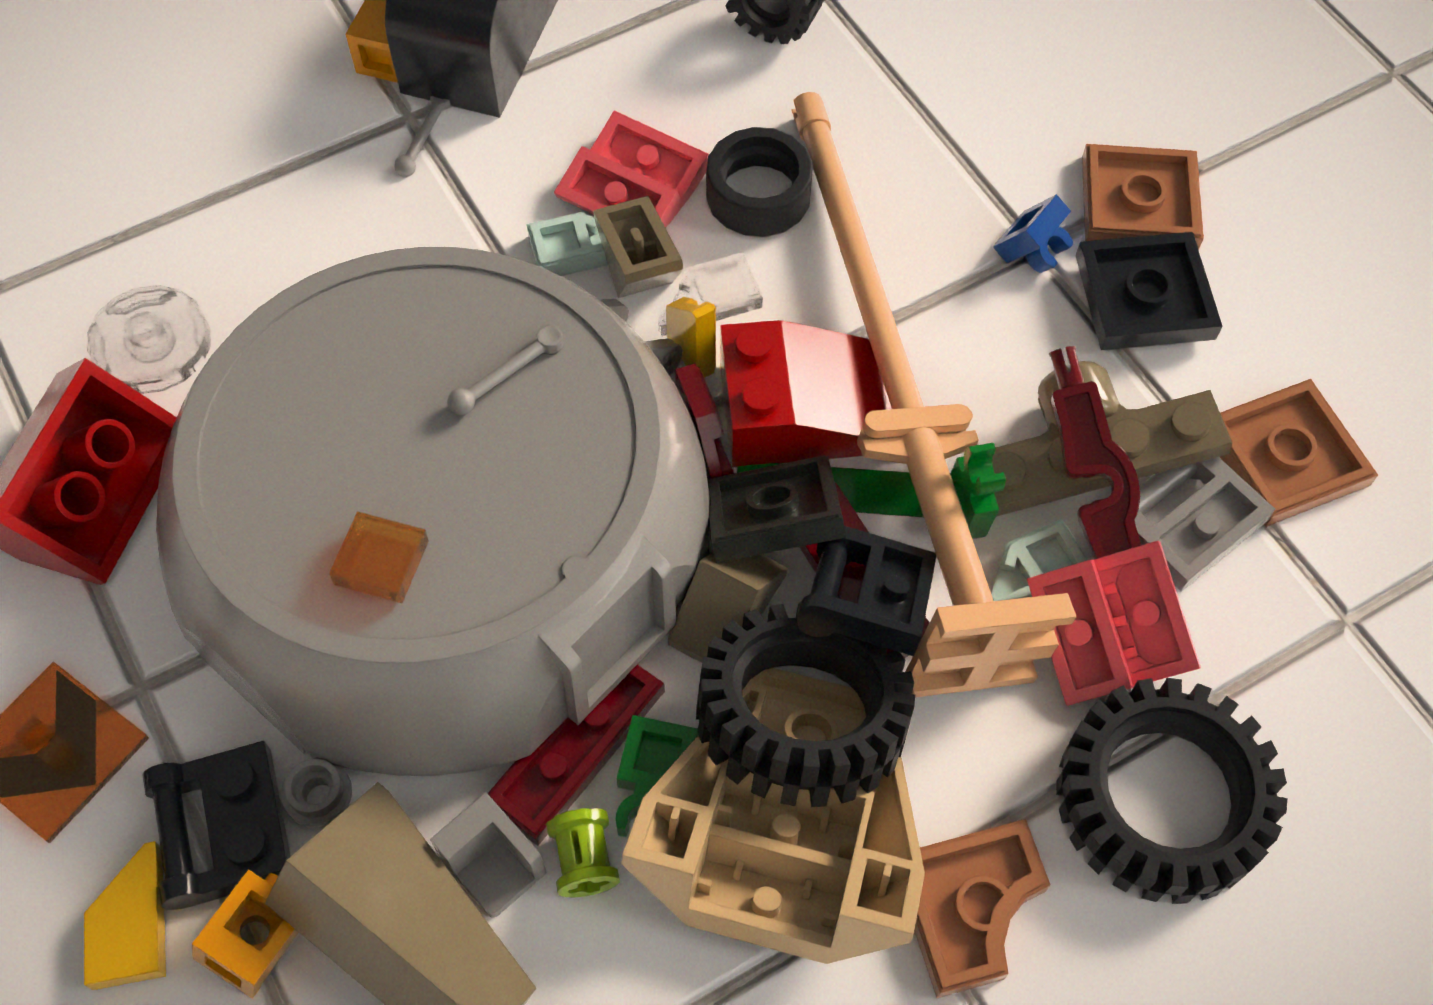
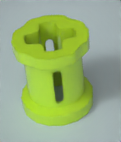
M601 808L571 810L556 815L546 823L548 836L556 840L562 873V876L556 881L559 896L575 898L595 895L608 891L620 883L618 869L610 866L604 830L610 824L606 810Z

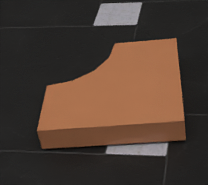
M1026 819L920 847L925 876L914 932L937 999L1004 980L1009 974L1004 945L1010 920L1022 904L1045 893L1051 886Z

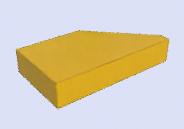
M682 297L666 305L667 338L682 347L681 360L685 366L696 363V366L700 367L704 378L714 374L716 368L715 305L710 302L698 305L696 300L688 297Z
M156 841L144 843L84 912V985L91 990L166 977L165 914L161 906L158 886L164 880L161 848Z

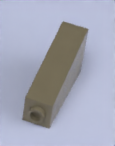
M379 782L373 785L286 860L265 902L268 907L384 1005H525L536 990V986L389 790Z

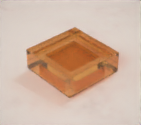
M357 511L329 572L333 584L403 603L429 542L426 530Z

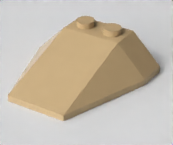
M777 668L762 671L750 679L742 690V695L749 711L760 723L772 731L795 739L811 741L833 740L849 734L860 726L866 718L864 705L853 688ZM698 735L643 797L622 854L621 864L686 926L824 964L911 943L925 871L902 757H898L896 767L890 776L886 777L882 774L879 787L870 793H867L859 785L856 799L841 804L834 788H831L827 807H811L809 790L799 789L796 806L780 804L783 786L772 783L765 799L751 793L754 776L751 772L738 785L726 776L728 760L715 766L708 756L709 742L701 743Z

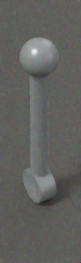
M430 96L432 107L406 154L399 156L395 160L394 168L398 175L408 177L415 172V159L442 110L451 107L450 100Z
M555 325L541 327L537 332L536 342L467 390L456 389L452 391L447 400L451 412L456 415L470 413L474 408L476 399L542 353L555 354L559 352L564 345L563 331Z

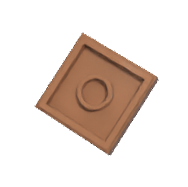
M1101 144L1085 145L1082 155L1085 241L1193 232L1198 250L1200 249L1204 240L1197 151Z
M1312 379L1220 412L1232 441L1230 453L1220 456L1221 460L1276 509L1270 519L1264 524L1265 527L1369 487L1378 477L1374 467Z

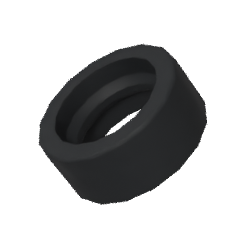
M751 127L732 132L718 141L708 156L706 200L712 215L726 228L745 236L767 237L787 231L801 221L810 207L813 172L812 160L807 149L797 139L777 129ZM760 166L770 167L782 172L792 181V186L779 195L757 198L748 197L734 191L726 183V180L740 169Z

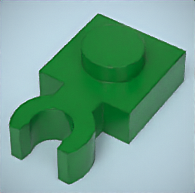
M994 442L967 447L964 456L957 457L950 473L972 539L987 536L999 512L994 493L1003 491L1006 484L1004 472L994 473L992 462L996 451Z
M636 715L632 716L616 780L618 788L634 792L625 798L617 809L615 821L618 836L627 837L629 824L637 816L643 797L697 738L698 728Z

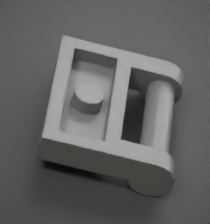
M1217 457L1157 473L1140 486V505L1135 518V524L1141 545L1157 540L1161 542L1174 585L1182 592L1263 526L1276 509L1225 462ZM1188 479H1199L1204 484L1202 488L1155 525L1144 516L1145 513Z

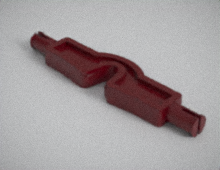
M1076 346L1065 347L1063 353L1061 348L1051 351L1049 357H1051L1059 390L1054 391L1051 396V404L1059 429L1064 471L1071 480L1100 476L1105 478L1111 486V492L1108 497L1095 500L1091 504L1082 505L1077 511L1078 522L1093 559L1141 546L1135 524V518L1140 505L1138 476L1129 456L1117 443L1112 441L1098 386L1093 381L1084 383L1076 354Z

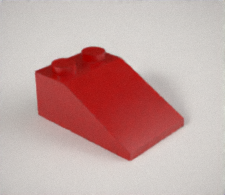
M784 320L720 325V371L732 467L789 463L823 455L828 456L829 459L863 456L861 449L857 445V439L863 428L862 425L866 415L871 411L892 409L868 338Z

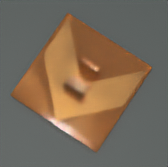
M53 661L0 714V803L50 844L145 744L149 737Z

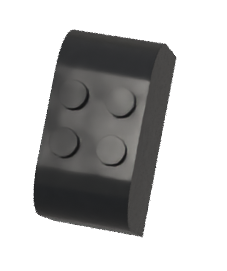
M386 0V35L400 93L431 101L430 96L447 99L453 107L500 118L558 0Z

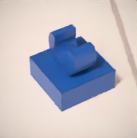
M1056 194L1024 210L995 243L993 248L1006 263L1026 255L1029 265L1035 271L1043 273L1052 269L1058 262L1049 253L1047 245L1055 254H1059L1070 249L1074 244L1069 233L1059 227L1071 210Z

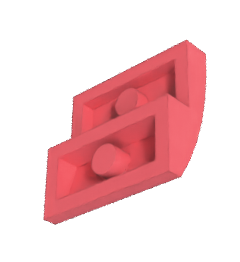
M614 110L592 148L588 149L581 146L556 187L554 194L557 198L593 215V210L649 196L666 228L704 177L709 154Z
M1159 540L1027 578L1032 597L1068 593L1077 616L1072 624L1059 625L1054 628L1059 645L1052 654L1051 659L1066 706L1109 695L1111 691L1123 685L1126 690L1131 689L1138 680L1152 678L1153 681L1201 668Z

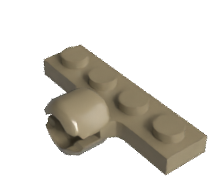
M1091 361L1079 362L1084 383L1093 381L1098 386L1112 441L1117 443L1129 456L1138 478L1230 453L1232 441L1211 389L1140 409H1126L1118 401L1106 368ZM1052 371L1041 380L1038 387V402L1048 431L1040 436L996 447L992 460L994 473L1004 472L1006 477L1004 490L994 493L999 507L997 516L1110 486L1109 482L1100 476L1071 480L1064 471L1059 429L1051 404L1053 392L1059 390L1055 371Z

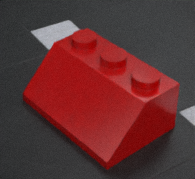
M87 358L56 373L0 465V550L29 564L98 585L106 584L158 489L164 452L176 416Z

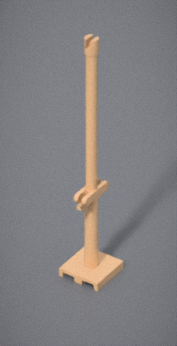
M815 92L802 93L793 100L795 109H791L799 136L805 142L812 160L813 170L892 408L871 411L866 415L862 425L863 428L857 439V445L861 449L864 458L907 464L952 606L937 607L917 647L916 653L905 671H911L914 686L912 694H916V698L1034 683L1038 675L1033 661L1035 659L1050 658L1059 645L1054 628L1059 625L1072 624L1077 617L1068 593L1000 601L993 600L945 460L965 452V449L969 446L978 444L979 439L976 430L966 431L973 418L972 411L962 404L924 407L830 132L831 124L820 95Z

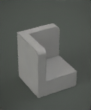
M486 792L430 838L440 860L492 918L499 916L547 874L539 851Z

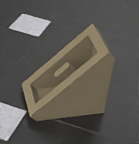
M649 196L593 210L595 223L618 298L671 284L675 281L683 270V261Z
M714 552L701 559L677 616L676 625L672 628L668 638V645L702 663L703 657H707L708 645L714 636L722 638V631L725 625L734 620L742 627L744 613L757 609L761 615L763 614L786 577L788 568L762 554L716 563Z

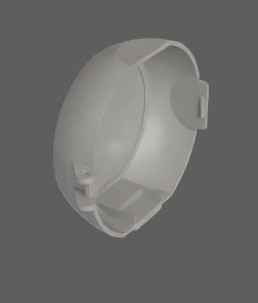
M414 247L364 255L335 264L284 289L258 307L240 323L208 359L195 378L181 405L165 448L158 485L156 534L164 585L171 610L182 634L215 672L303 754L307 752L318 759L359 771L396 776H440L473 772L514 762L531 755L567 717L579 725L676 625V606L686 597L700 560L708 554L710 541V496L704 456L690 414L675 383L670 377L681 360L682 347L669 338L644 341L626 322L629 314L628 307L617 299L599 300L572 281L543 267L511 256L478 249ZM555 325L563 331L564 345L559 352L555 354L542 353L476 399L474 408L470 413L456 415L451 412L447 400L452 391L456 389L467 390L536 342L537 332L541 327Z

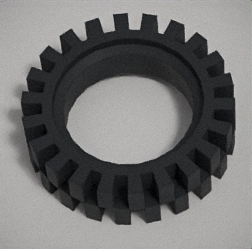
M784 603L770 605L767 622L758 610L754 609L744 613L742 627L732 620L723 627L722 638L714 636L708 645L707 657H703L697 696L696 720H699L697 732L701 743L709 742L708 756L715 766L728 760L726 776L738 785L750 772L754 774L751 793L765 799L773 783L783 786L780 804L796 806L798 792L801 789L809 790L811 807H827L830 789L834 788L841 804L856 799L859 785L867 793H870L879 787L882 774L889 777L895 769L898 757H901L915 707L916 694H912L914 686L911 671L903 672L906 660L900 652L893 651L887 653V649L834 632L827 637L821 638L805 634L798 627L796 617L788 618ZM792 665L811 667L833 674L849 684L862 701L866 718L852 732L833 740L811 741L795 739L772 731L760 723L749 711L743 698L742 690L750 679L764 670Z
M1152 678L1138 680L1129 693L1123 685L1111 691L1104 703L1099 699L1089 709L1084 720H1081L1070 739L1059 764V767L1063 768L1062 772L1056 780V795H1064V801L1058 809L1062 824L1072 822L1075 830L1069 839L1076 851L1087 846L1093 854L1087 864L1098 875L1105 867L1117 874L1112 885L1124 892H1127L1134 884L1143 888L1141 899L1157 902L1164 894L1171 895L1172 904H1188L1196 895H1200L1202 901L1215 897L1225 887L1230 889L1243 879L1269 853L1267 849L1277 841L1283 827L1276 823L1287 813L1288 798L1277 796V793L1287 784L1284 768L1271 770L1269 766L1270 762L1278 755L1272 740L1258 745L1253 738L1262 728L1257 720L1251 715L1242 724L1237 722L1231 714L1239 704L1228 696H1225L1218 707L1209 703L1207 700L1212 688L1197 683L1190 694L1182 693V679L1166 678L1160 689L1154 688ZM1155 733L1178 736L1201 748L1220 768L1229 787L1231 808L1228 824L1221 836L1200 847L1182 849L1163 846L1141 836L1125 822L1115 808L1109 792L1107 772L1113 751L1125 741L1140 735Z

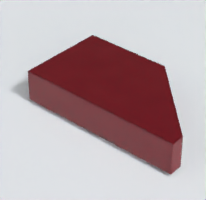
M696 363L675 369L676 387L694 424L703 452L708 480L709 478L734 474V470L719 438L725 435L719 411L700 367H697Z

